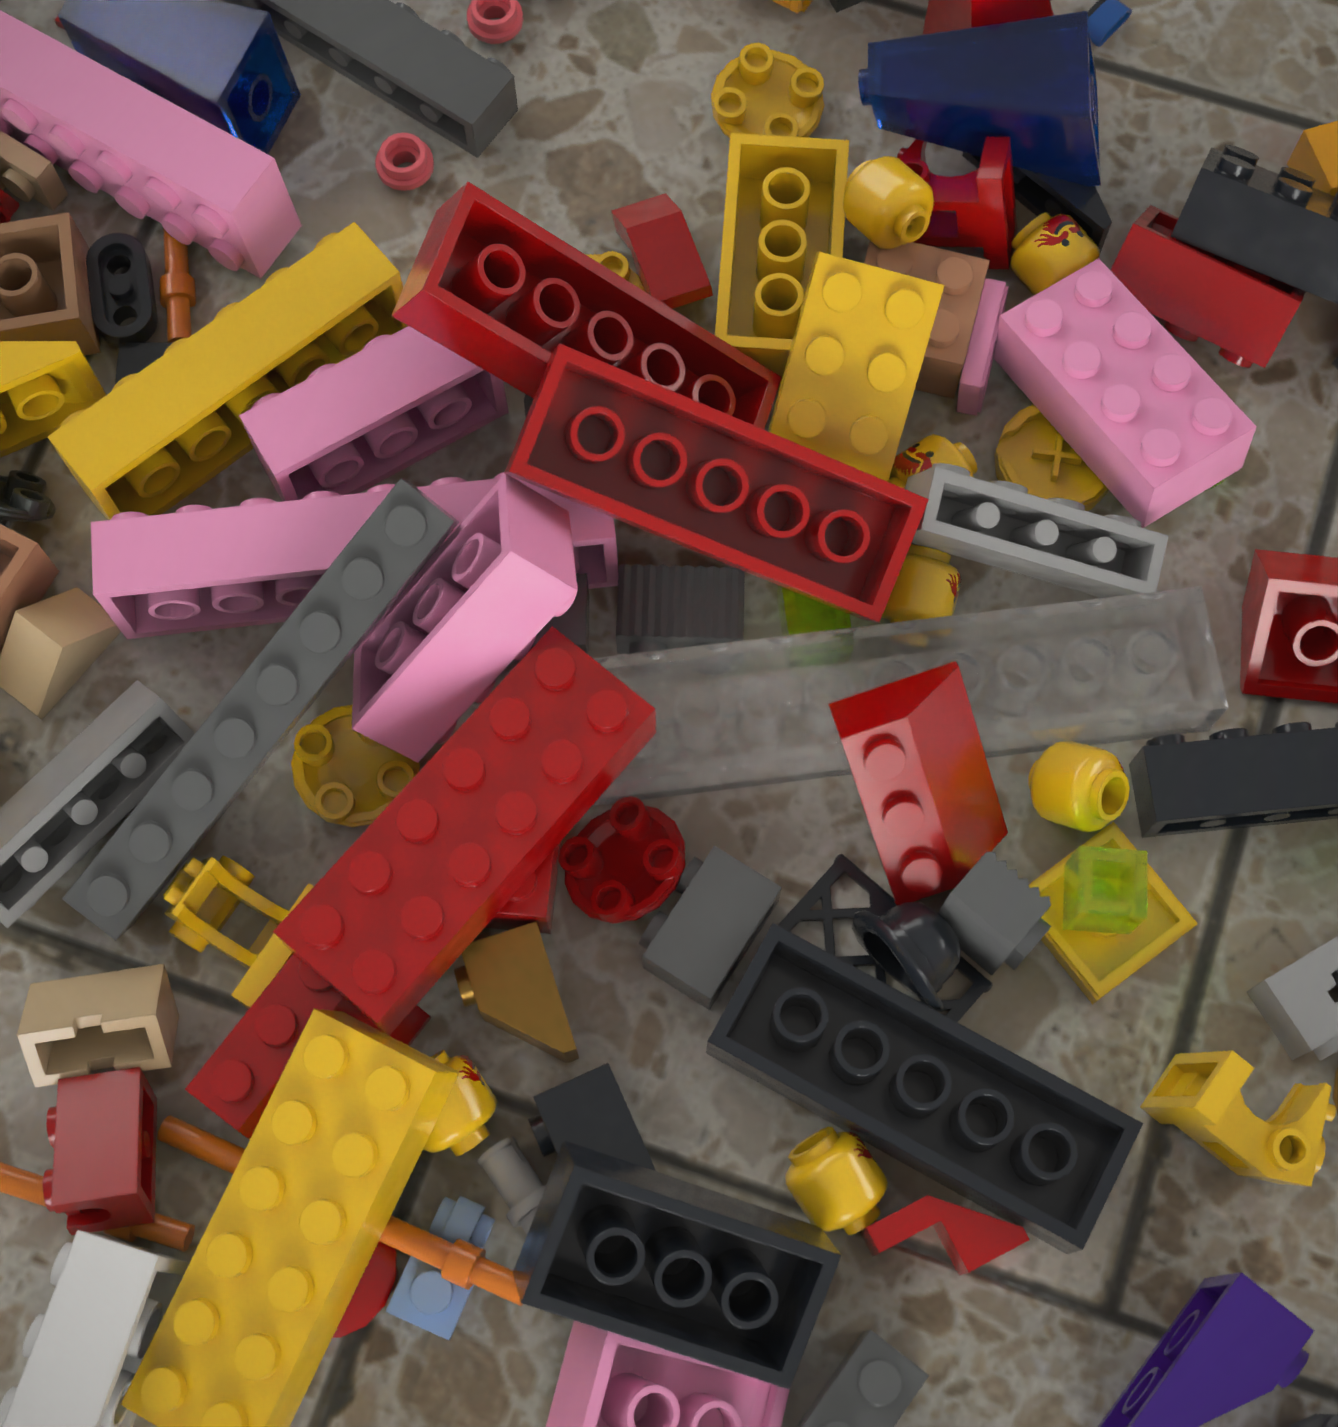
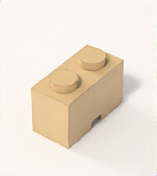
M158 964L31 983L17 1037L35 1088L58 1084V1079L89 1075L91 1070L114 1067L116 1071L140 1067L142 1071L171 1067L179 1013L165 965Z

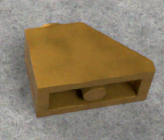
M537 921L471 942L462 953L465 965L453 969L464 1006L477 1004L484 1021L566 1063L580 1059Z

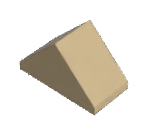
M78 587L16 610L0 655V688L42 720L121 631L104 608Z

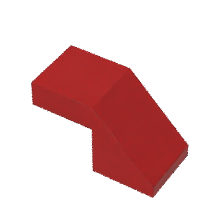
M666 193L611 211L616 232L632 252L637 275L646 293L672 309L713 296L709 278L682 210Z
M929 1195L860 1231L872 1256H875L933 1225L959 1276L979 1268L1030 1240L1025 1229L1021 1226Z

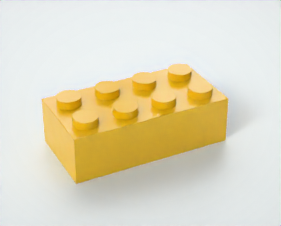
M730 133L715 336L783 378L816 253L819 251L843 258L845 227L843 200L848 173L849 140Z
M817 251L768 431L888 482L945 285Z

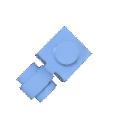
M460 1196L457 1202L444 1197L433 1219L429 1233L452 1243H455L460 1238L483 1249L495 1219L484 1214L485 1206L463 1196ZM410 1256L385 1312L446 1340H450L474 1285L469 1290L441 1278V1269Z

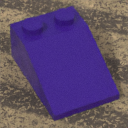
M1242 1272L1204 1278L1097 1427H1199L1273 1391L1277 1384L1281 1388L1291 1384L1308 1361L1309 1353L1303 1347L1314 1330Z

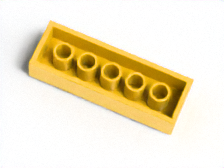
M354 221L340 232L331 233L322 238L313 251L290 267L280 268L272 273L263 286L240 302H234L222 308L213 321L189 338H181L172 343L165 350L162 357L142 371L122 378L115 384L109 394L86 410H79L69 415L61 423L59 429L47 437L83 491L107 520H111L114 515L122 512H141L148 516L163 514L254 448L239 415L250 410L256 401L268 394L282 393L307 380L314 370L323 365L337 364L362 351L369 341L378 336L392 335L408 327V325L392 316L403 290L400 272Z
M314 1009L120 1405L157 1427H290L460 1072L344 1012Z

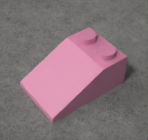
M574 1320L546 1427H781L790 1390Z

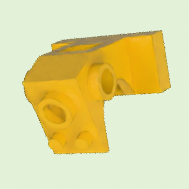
M222 855L218 861L213 857H209L201 862L192 857L189 863L186 862L163 894V899L170 903L164 914L175 921L168 932L199 953H202L206 946L210 944L246 967L248 971L231 996L249 1009L293 955V952L282 943L273 931L314 886L308 883L291 909L287 910L249 888L255 876L227 856ZM240 902L269 919L249 950L220 933Z
M1233 1050L1181 1053L1173 1057L1140 1106L1142 1110L1160 1124H1174L1239 1176L1278 1184L1312 1187L1314 1174L1321 1168L1325 1157L1326 1144L1322 1136L1325 1120L1331 1122L1336 1115V1106L1329 1103L1332 1088L1329 1084L1302 1085L1301 1083H1295L1277 1111L1268 1120L1264 1121L1255 1116L1245 1105L1240 1090L1254 1070V1067Z

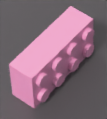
M1099 258L1006 311L999 317L994 360L1132 517L1141 522L1142 528L1243 467L1257 426Z
M408 326L392 335H381L372 339L364 346L362 351L337 364H326L317 368L308 376L307 380L282 393H271L260 398L250 410L242 413L239 417L265 473L281 500L291 501L303 499L307 494L317 491H332L340 495L361 493L509 412L504 383L501 379Z
M504 473L419 571L354 652L353 730L417 763L436 743L442 744L451 736L458 719L474 702H482L490 694L496 678L513 660L518 661L529 652L540 630L553 616L559 617L563 615L572 605L577 595L578 584L569 511Z

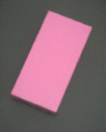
M985 278L959 383L956 412L977 416L978 412H981L994 360L999 317L1005 313L1008 287L1004 281Z

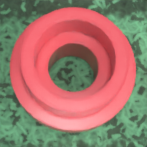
M472 0L467 9L466 18L470 32L475 38L485 43L500 44L507 42L519 33L523 25V12L517 0Z
M402 132L393 134L383 141L377 152L375 165L378 176L385 185L395 190L408 191L422 186L429 180L433 173L434 160L432 152L425 142L411 133ZM405 162L413 163L411 166L408 167H398L400 164Z

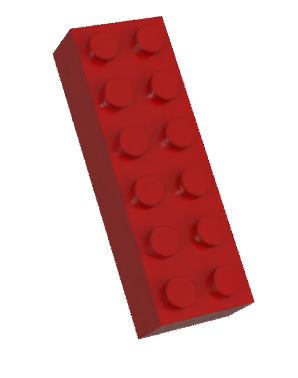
M466 182L436 210L392 313L394 318L533 399L551 353L559 344L570 347L761 429H764L782 379L778 374L470 182Z
M562 344L555 347L551 353L504 472L519 480L847 614L878 623L881 620L929 499Z
M552 626L275 928L273 933L291 952L389 1036L656 734V709Z

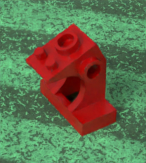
M919 134L909 148L902 147L897 158L930 185L934 196L929 226L925 233L914 243L938 247H983L984 259L990 260L988 269L1009 270L1013 252L1011 242L1016 237L1017 232L1010 137H986L979 168L965 175L950 177L935 175L930 172L925 157L926 134ZM942 211H956V213L942 212Z

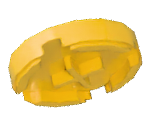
M1035 405L1021 409L1004 426L994 453L995 473L998 481H1008L1022 485L1028 489V494L1044 499L1064 498L1079 502L1085 506V511L1092 510L1108 493L1109 489Z

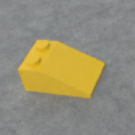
M0 341V458L47 438V436L59 429L61 423L69 415L79 410H86L107 395L76 341Z

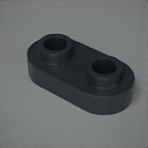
M125 233L107 234L92 244L86 256L93 321L103 339L114 347L119 348V343L146 342L152 337L158 324L149 258L142 244L135 237ZM130 267L126 273L114 275L119 268ZM127 318H137L129 325L120 326Z

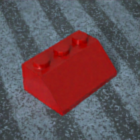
M1150 205L1133 223L1110 271L1151 314L1166 320L1164 327L1172 334L1192 342H1196L1198 337H1201L1220 346L1218 353L1226 360L1238 366L1251 368L1252 364L1255 363L1265 368L1299 308L1306 291L1170 237L1179 218Z
M1255 549L1242 604L1240 690L1242 694L1338 704V557Z
M953 661L828 704L896 905L903 902H913L955 888L986 852H991L1008 834L962 675L957 662Z
M293 953L184 1090L250 1140L314 1009L341 1011L381 1032L383 1031ZM416 1005L389 1036L410 1046L431 1017Z

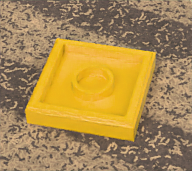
M1114 821L1029 884V888L1039 887L1040 897L1050 896L1051 906L1041 918L1052 927L1042 937L1041 941L1092 1005L1198 924Z

